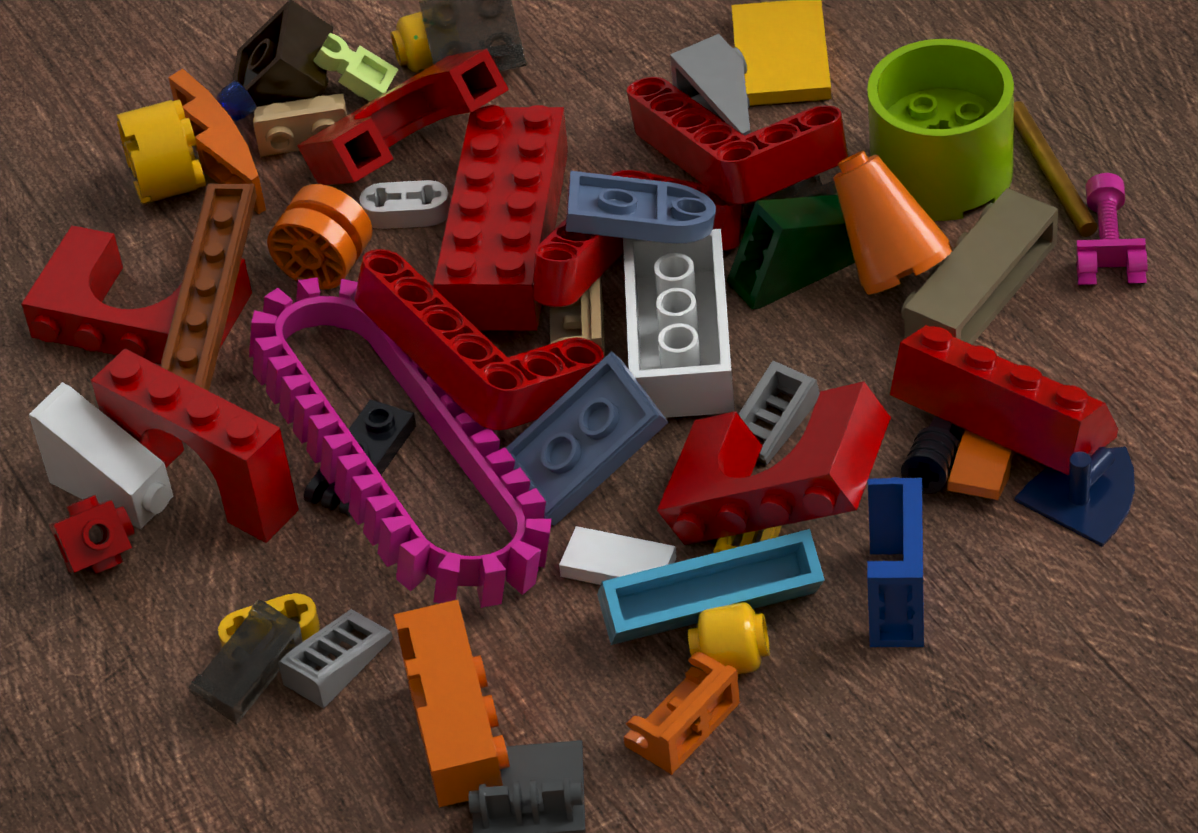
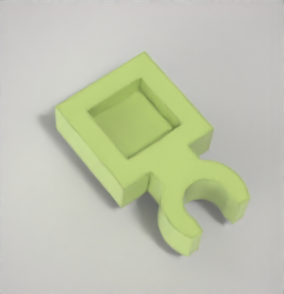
M329 33L313 60L319 67L325 70L337 71L342 74L338 82L370 102L386 93L398 71V68L362 46H359L356 52L352 51L342 38L332 33Z

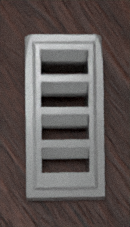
M775 361L771 362L738 414L754 435L766 440L757 461L765 465L771 461L809 414L820 394L816 379ZM781 392L792 397L789 403L776 396ZM770 405L783 411V414L780 417L767 411L766 408ZM759 418L774 425V428L770 431L754 423Z
M350 609L293 648L278 662L283 685L324 709L393 639L392 632ZM356 629L368 637L361 640L350 632ZM343 641L352 646V648L346 650L338 644ZM331 653L338 658L331 660L327 656ZM318 665L322 667L319 671L315 670Z

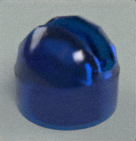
M235 80L225 86L217 95V101L231 116L233 121L242 120L256 110L255 102L250 94Z

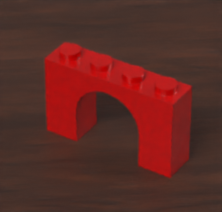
M487 48L450 55L298 144L297 147L318 184L355 183L393 160L394 158L388 148L398 141L443 118L471 113L509 89Z
M71 225L21 305L31 338L118 355L122 350L127 349L152 363L161 364L181 284L166 299L148 307L120 309L102 303L123 269L115 234ZM243 258L241 259L220 348L252 295L247 267Z
M127 349L122 350L91 379L99 410L165 463L166 468L184 451L182 441L198 454L210 469L217 482L227 523L267 543L299 511L280 427Z
M864 381L820 391L806 430L797 445L777 464L753 476L751 474L763 446L736 411L695 420L657 512L682 543L689 545L856 511L891 417Z

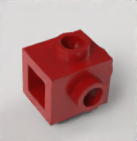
M96 495L67 506L66 508L70 516L49 524L67 570L71 573L92 566L96 574L124 562L120 553L132 548L128 537L135 534L125 508L121 506L115 509L112 500L99 503ZM93 525L98 526L101 531V538L95 544L89 539V530Z

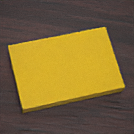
M787 0L731 5L734 46L741 51L747 64V73L744 75L749 106L832 99L821 0Z

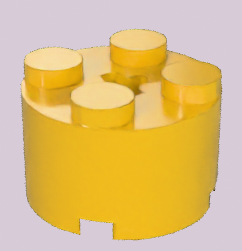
M168 100L116 115L128 168H131L134 178L137 177L133 184L142 205L206 186L199 159H195L192 146L196 145L194 132L189 118L185 117L180 100Z

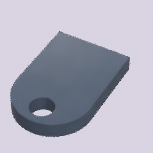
M570 171L565 231L662 243H690L710 235L713 230L716 206L704 193L677 183Z

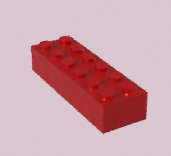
M488 105L476 109L469 115L433 286L478 330H538L542 304L533 298L534 256L536 247L555 230L568 156L564 107H546L543 105L500 107Z

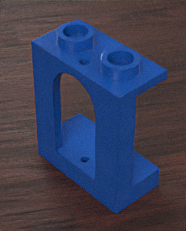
M893 477L868 479L870 555L903 554V561H867L870 647H924L922 478Z

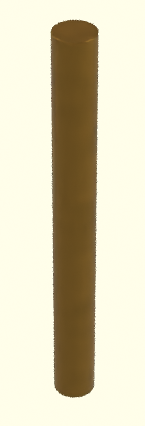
M1021 101L1014 102V125L1080 235L1083 237L1091 236L1097 231V223L1024 103Z

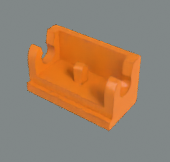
M695 652L688 659L695 667H691L685 673L686 678L646 719L640 716H633L626 723L631 730L624 736L625 747L671 775L740 704L737 669L729 664L725 666L701 652Z

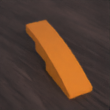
M184 69L168 77L174 101H181L185 117L190 120L203 172L218 184H254L257 198L253 211L257 214L265 211L266 207L259 175L248 145L231 116L215 97Z

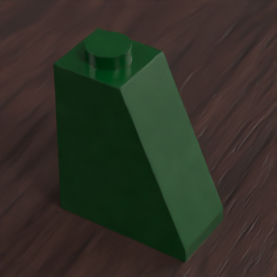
M838 195L756 201L727 278L728 284L751 309L765 307L855 263Z

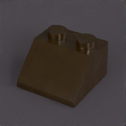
M289 0L238 49L227 110L234 114L254 113L253 107L321 96L327 88L329 78L326 76L327 70L319 67L313 60L329 33L333 34V26L293 0Z

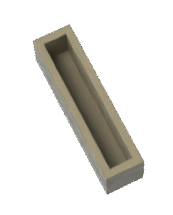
M1008 188L994 204L989 203L982 211L980 219L968 233L964 232L958 238L951 254L943 263L939 262L932 268L928 280L918 292H912L906 298L901 311V317L904 320L905 338L928 325L944 328L953 337L973 345L1056 246L1058 208Z

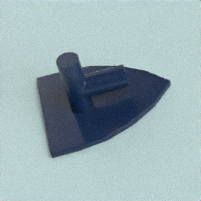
M1099 447L1091 456L1085 452H1075L1070 456L1069 475L1051 467H1046L1028 482L1014 497V501L1103 547L1117 532L1129 514L1135 494L1134 467L1127 448Z

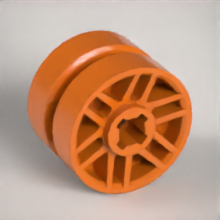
M311 184L301 188L294 196L285 212L269 232L267 246L277 266L295 281L318 278L319 289H333L341 284V279L346 278L356 260L370 242L373 232L372 224L365 210L343 191L327 185Z

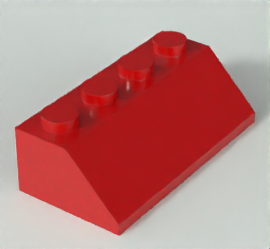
M925 325L900 342L890 396L952 422L959 427L1059 472L1069 475L1070 456L1073 453L1081 451L1091 456L1099 447H1106L1117 438L1119 429L1106 403L1088 396L1087 392L1080 387L1063 385L1042 376V373L1034 367L1017 365L997 356L992 349L964 342L953 337L948 330L941 327Z

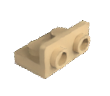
M344 93L253 107V126L260 157L299 151L298 144L346 117L347 110Z

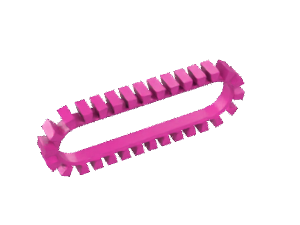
M318 278L298 280L296 302L293 304V300L279 288L264 296L263 312L254 310L251 322L249 357H253L252 373L261 386L266 384V393L274 405L280 403L279 412L287 424L293 422V432L301 444L307 442L306 451L315 464L321 462L320 471L328 483L335 482L334 491L342 503L346 504L349 502V513L358 525L364 523L363 533L372 546L378 544V555L385 565L389 567L397 563L396 580L412 591L426 579V574L436 579L433 602L439 604L456 600L458 586H477L481 608L502 604L505 577L506 582L522 595L536 584L538 566L545 568L550 537L551 519H544L545 499L536 488L529 491L530 479L521 468L514 470L515 460L505 447L499 450L500 440L496 434L490 429L484 430V427L476 423L355 303L357 282L341 279L339 297L320 296ZM319 325L349 329L365 338L511 534L513 540L496 552L480 556H464L447 552L427 540L289 347L286 339L296 331Z

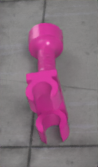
M1112 173L1097 174L1087 181L1085 190L1088 207L1098 214L1100 240H1077L1076 268L1078 285H1097V267H1126L1128 284L1147 283L1146 271H1148L1145 238L1119 239L1117 210L1124 205L1126 200L1124 182L1118 175Z

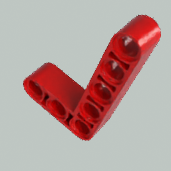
M646 77L636 80L626 90L635 133L730 204H747L832 169L848 157L842 113L839 108L834 106L813 107L744 136L661 77Z
M621 170L611 174L612 176L677 183L704 193L716 206L713 229H721L723 250L734 249L739 245L742 204H730L703 184L636 170ZM565 219L535 249L534 300L540 304L553 307L567 306L576 302L624 252L623 238L565 231Z
M375 249L366 252L362 258L355 292V303L482 427L500 431L537 420L604 358L603 350L599 345L588 339L577 337L568 338L507 357L403 257L390 250Z

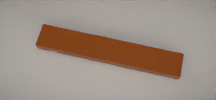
M254 184L207 185L160 367L207 391L210 390L257 198Z

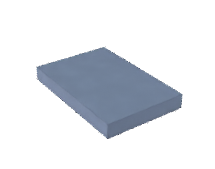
M611 351L510 443L506 449L515 460L514 470L521 468L530 479L529 491L536 488L545 499L544 518L551 519V524L555 526L669 422L623 361Z

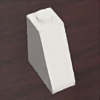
M62 382L29 414L51 484L82 500L96 495L99 503L112 500L115 509L121 506L125 508L132 525L139 529H142L156 514L162 512L173 497L165 463L69 385Z

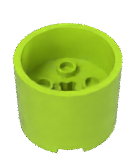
M929 39L902 46L885 56L875 66L869 77L867 87L870 156L878 155L933 221L963 219L964 211L974 209L989 201L994 204L1007 188L1009 189L1013 178L1014 82L1005 62L992 51L975 43L957 39Z

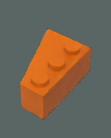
M458 599L394 614L408 686L439 808L469 801V791L479 790L480 784H486L487 787L503 786L500 770L510 767L503 735L492 736L491 728L499 727L492 695L482 696L481 688L488 687L481 655L472 656Z

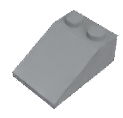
M716 34L670 54L672 83L675 87L744 136L751 133L748 112L750 104L746 93L744 75L747 73V64L738 48H732L720 34Z

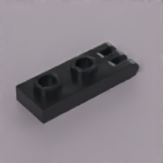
M370 399L350 426L349 431L381 475L415 429V416L412 412ZM319 469L305 488L304 500L312 504H317L321 500L322 507L330 510H335L339 505V512L341 514L351 516L349 513V502L346 504L342 503L334 491L335 482L329 484Z

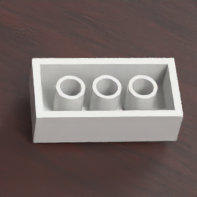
M713 229L710 235L704 239L690 243H662L623 238L629 371L665 418L733 412L734 397L721 229Z

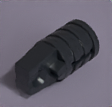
M935 416L929 427L917 433L913 445L902 464V478H922V494H935L941 491L948 480L961 439L956 438L957 430L955 424Z

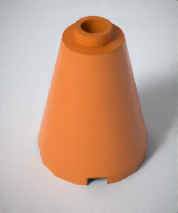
M860 151L838 163L841 172L836 174L833 179L860 284L863 286L866 294H875L901 284L900 278L913 272L917 276L951 254L952 246L947 236L878 155L867 157L865 151Z

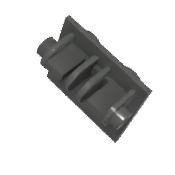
M583 741L506 746L510 767L500 770L503 786L487 787L486 784H480L479 790L469 791L470 813L473 814V833H586Z

